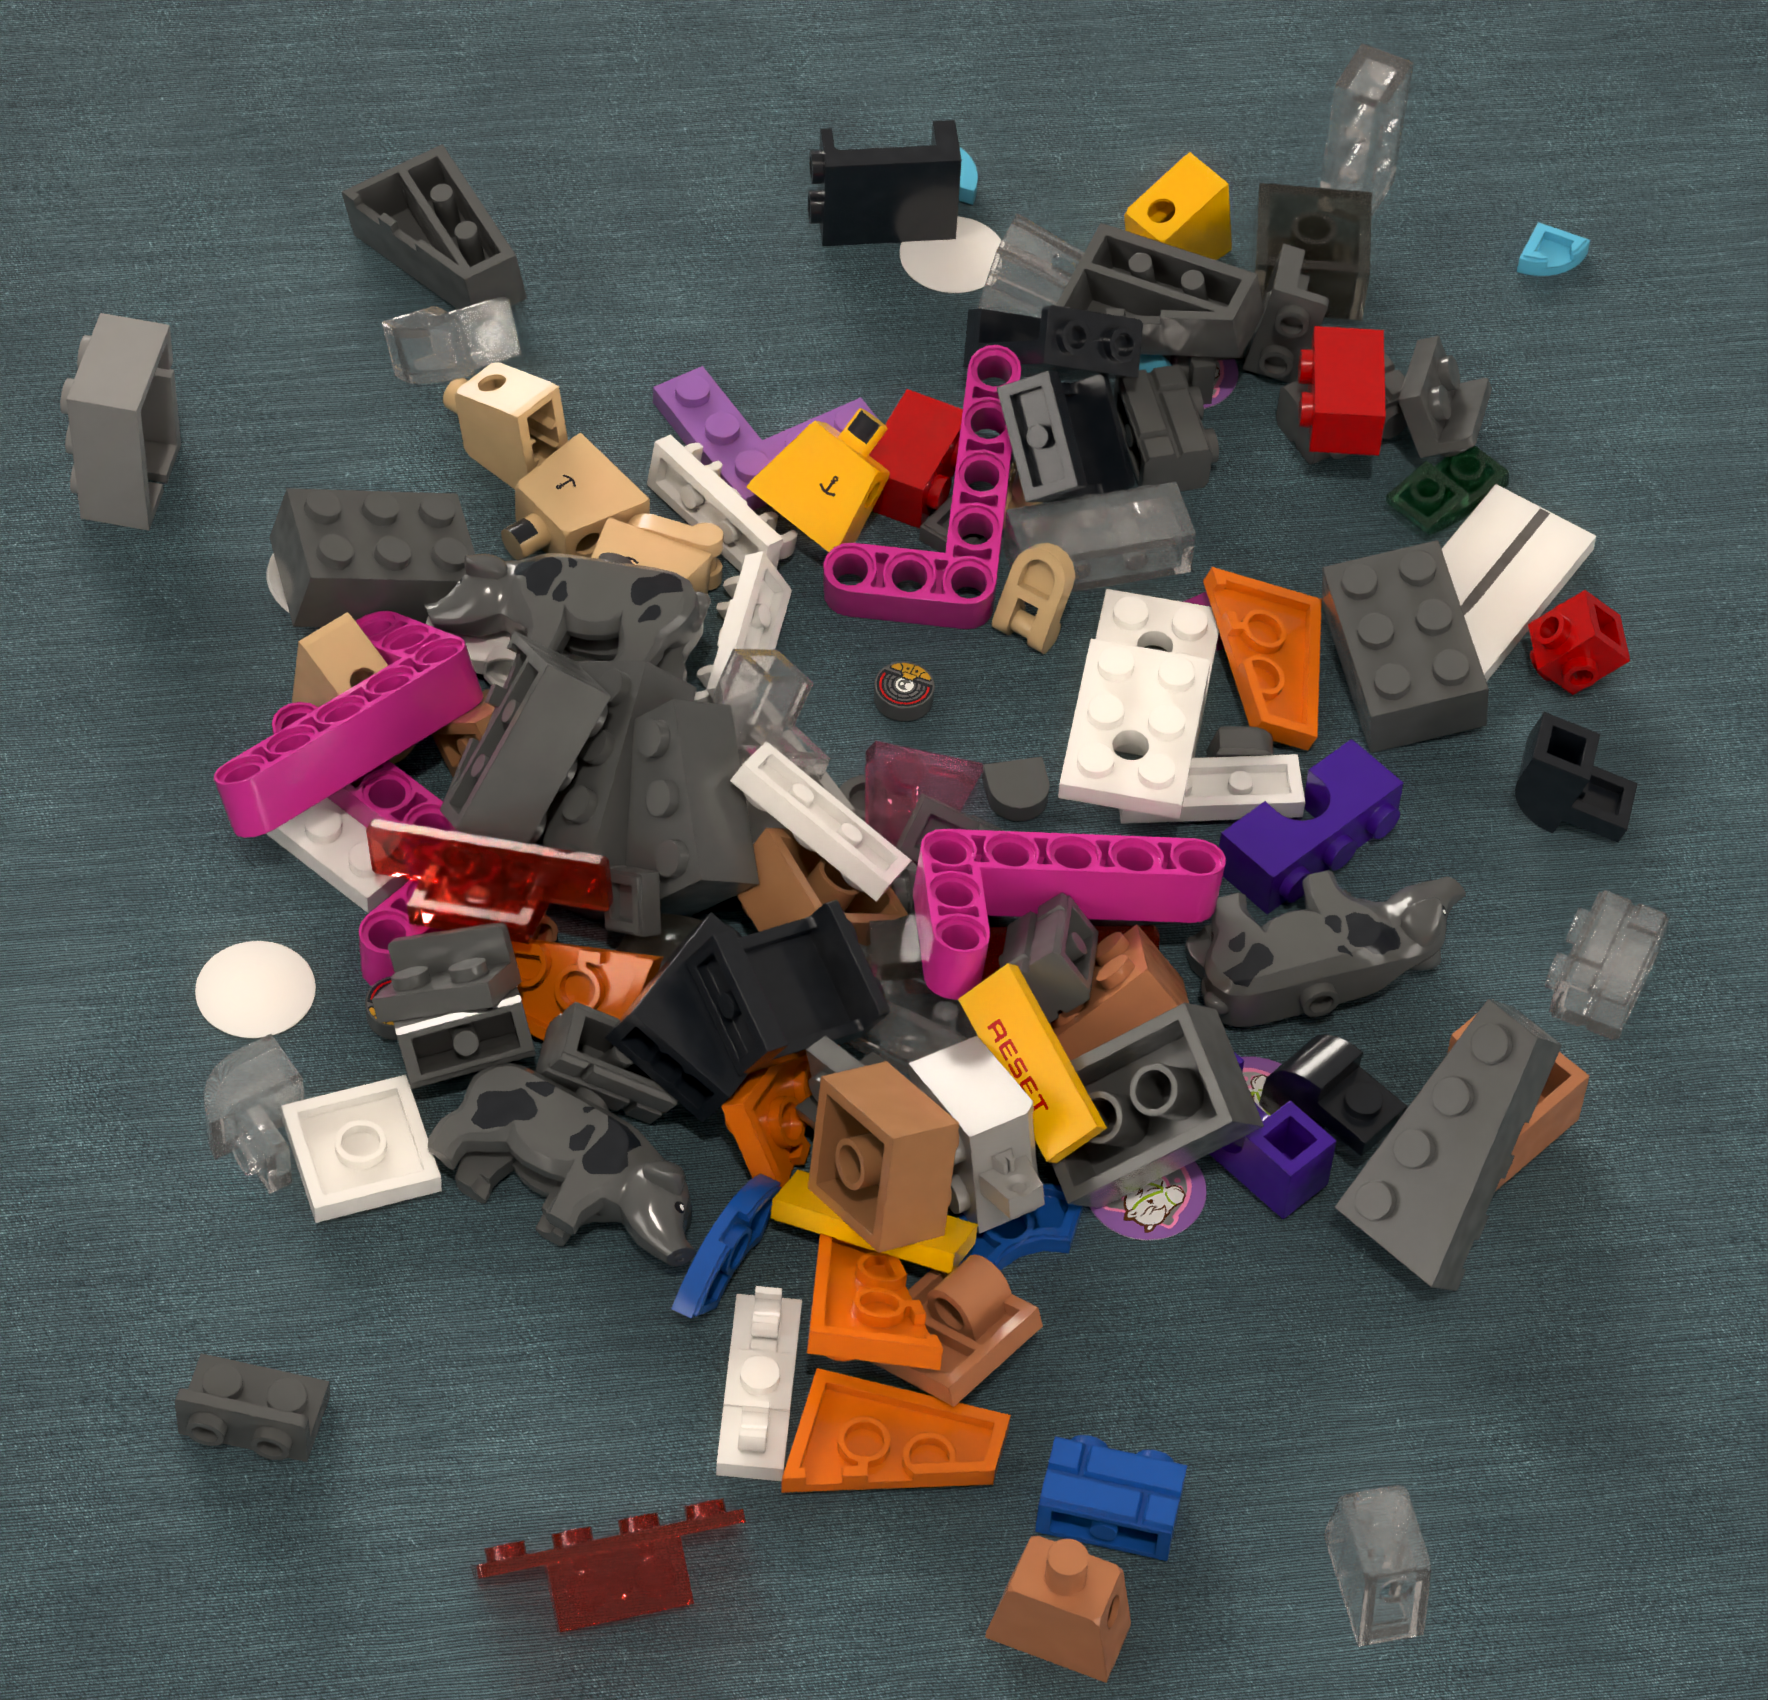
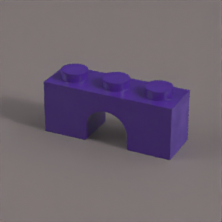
M1350 739L1308 770L1304 793V809L1314 819L1299 821L1287 818L1264 801L1221 832L1219 848L1226 857L1223 877L1242 894H1245L1250 901L1267 915L1285 901L1290 903L1297 901L1304 895L1302 881L1309 874L1329 869L1333 871L1339 870L1349 862L1356 849L1373 837L1380 839L1386 836L1394 828L1400 818L1399 805L1404 782L1354 740Z
M1235 1053L1241 1071L1243 1072L1244 1060ZM1292 1101L1287 1102L1271 1116L1255 1103L1264 1127L1209 1155L1277 1215L1285 1219L1328 1185L1337 1140Z

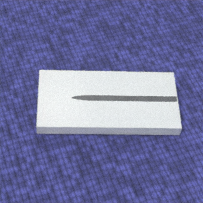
M1497 484L1494 485L1442 548L1486 682L1529 630L1528 624L1539 618L1594 550L1597 537Z

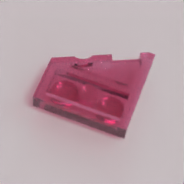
M875 741L865 753V822L892 845L896 846L922 793L961 811L983 772V763Z

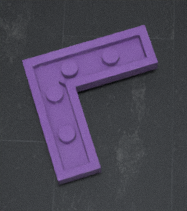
M703 366L653 387V404L686 445L700 443L703 446L701 463L704 466L719 460L723 464L720 477L729 486L738 491L741 497L748 502L747 505L752 510L765 506L767 503L750 491L747 485L809 424L814 421L826 422L841 433L859 408L866 410L877 418L863 399L858 398L762 440Z

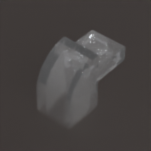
M503 296L451 312H447L437 306H432L382 321L395 377L410 384L439 383L475 375L474 369L522 355L509 299Z
M733 649L716 686L713 703L731 705L741 766L767 741L813 780H821L831 759L795 726L814 683L778 650Z
M269 1034L234 1051L221 1060L207 1079L203 1098L208 1144L215 1160L233 1151L241 1170L247 1176L256 1174L268 1193L271 1194L292 1183L289 1146L277 1130L284 1126L281 1105L305 1099L303 1078L273 1035Z

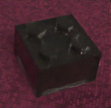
M1259 183L1253 226L1251 272L1258 274L1261 296L1264 294L1283 244L1305 250L1301 274L1310 276L1306 291L1325 296L1329 299L1328 309L1324 318L1362 321L1370 277L1372 192Z

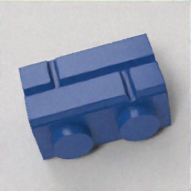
M1089 1435L1074 1436L1071 1440L1055 1436L1040 1495L1035 1532L1167 1561L1182 1500L1187 1465L1174 1463V1460L1169 1455L1157 1450H1142L1134 1454L1108 1448L1104 1441Z

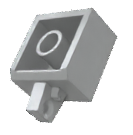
M974 1036L908 1063L910 1081L959 1122V1146L955 1153L951 1182L952 1199L949 1205L952 1212L955 1214L962 1212L969 1222L978 1224L977 1232L980 1234L1045 1205L1043 1184L1038 1177L1033 1100L978 1036Z

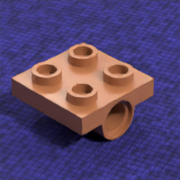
M977 1254L970 1255L950 1274L931 1269L908 1290L912 1300L921 1301L926 1312L925 1326L929 1334L937 1335L943 1346L940 1370L878 1362L871 1363L954 1407L1043 1327L1039 1308L1013 1295L1006 1278L991 1261Z

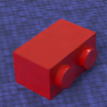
M1314 326L1311 350H1300L1298 365V384H1308V392H1301L1298 425L1299 427L1309 428V452L1379 456L1386 418L1384 330Z
M909 389L905 391L885 424L888 430L869 454V456L890 472L889 478L872 509L873 512L920 529V526L926 521L932 509L938 510L947 500L952 483L951 478L956 470L963 409Z

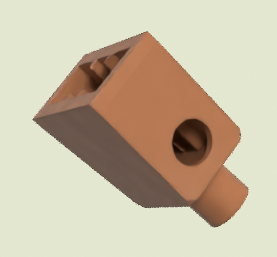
M1031 1536L1009 1579L988 1626L985 1638L1107 1683L1131 1627L1124 1571L1117 1564L1088 1554L1086 1547L1079 1541L1061 1539L1054 1542L1041 1536Z

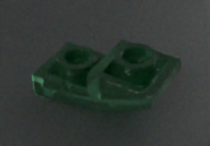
M1473 446L1455 456L1445 457L1435 467L1426 460L1386 495V502L1426 534L1431 535L1470 515L1495 484L1503 488L1509 485V471L1477 446Z

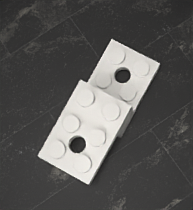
M1106 589L1096 639L1091 638L1061 774L1058 798L1180 819L1192 758H1195L1219 636V630L1211 607ZM1155 645L1160 646L1167 651L1149 649L1144 647ZM1114 751L1142 755L1144 757L1137 760H1127L1118 756Z

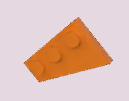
M1211 567L1203 583L1249 727L1262 728L1268 731L1275 742L1308 751L1318 737L1322 599Z
M510 936L522 980L517 988L524 1007L530 1034L543 1041L549 1023L560 1013L563 1014L564 1010L575 1001L620 1019L656 975L664 958L661 956Z
M807 1055L749 1073L733 1095L721 1106L726 1126L730 1133L734 1135L752 1178L763 1174L780 1182V1187H783L790 1179L794 1165H804L811 1144L804 1136L807 1125L798 1117L795 1107L812 1095L808 1084L811 1073Z
M820 1233L807 1346L808 1354L823 1355L836 1361H851L855 1359L940 1370L943 1346L937 1335L929 1334L925 1326L926 1312L920 1300H912L906 1287L907 1273L899 1258L843 1242Z
M817 1368L784 1470L781 1493L993 1485L1008 1435L1011 1415L963 1403H958L953 1407L934 1396Z

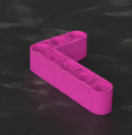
M1000 345L985 346L975 352L968 365L945 553L861 543H843L834 547L827 554L823 564V590L827 605L837 614L848 617L958 629H975L984 625L991 618L995 605L1013 450L997 392V387L1000 386L992 387L983 383L982 380L996 377L1005 381L1006 383L1003 385L1021 379L1020 361L1016 354L1007 347ZM982 429H991L1000 435L992 439H985L975 433ZM976 481H984L990 483L994 488L979 492L973 490L968 485ZM968 534H979L987 538L988 541L979 545H972L966 543L962 538ZM845 574H854L860 576L863 581L856 585L841 584L837 579ZM912 580L918 582L923 587L915 592H906L900 590L896 585L902 581ZM962 587H972L979 590L982 594L975 598L967 599L960 597L955 591Z
M378 611L357 619L356 622L389 666L217 769L214 774V782L233 832L239 837L247 838L260 836L278 828L480 704L483 699V692L465 641L461 637L392 611Z
M296 702L280 708L273 717L272 734L282 730L318 707L311 703ZM389 760L327 797L412 862L413 878L366 915L360 923L358 932L361 972L369 985L373 986L377 981L395 974L388 950V944L395 938L479 926L502 906L505 898L503 852L456 830L440 811L443 801Z
M938 829L929 832L923 837L913 888L915 916L926 985L932 992L943 998L958 1000V998L982 982L990 938L988 916L1022 917L1030 911L1037 914L1040 905L1060 893H1064L1067 896L1070 895L1088 919L1181 923L1205 921L1214 914L1226 857L1223 851L1215 844L1195 838Z

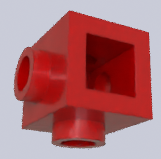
M1583 590L1528 624L1533 650L1530 652V659L1535 670L1544 680L1554 681L1572 695L1584 688L1590 687L1601 678L1630 662L1620 614L1587 590Z

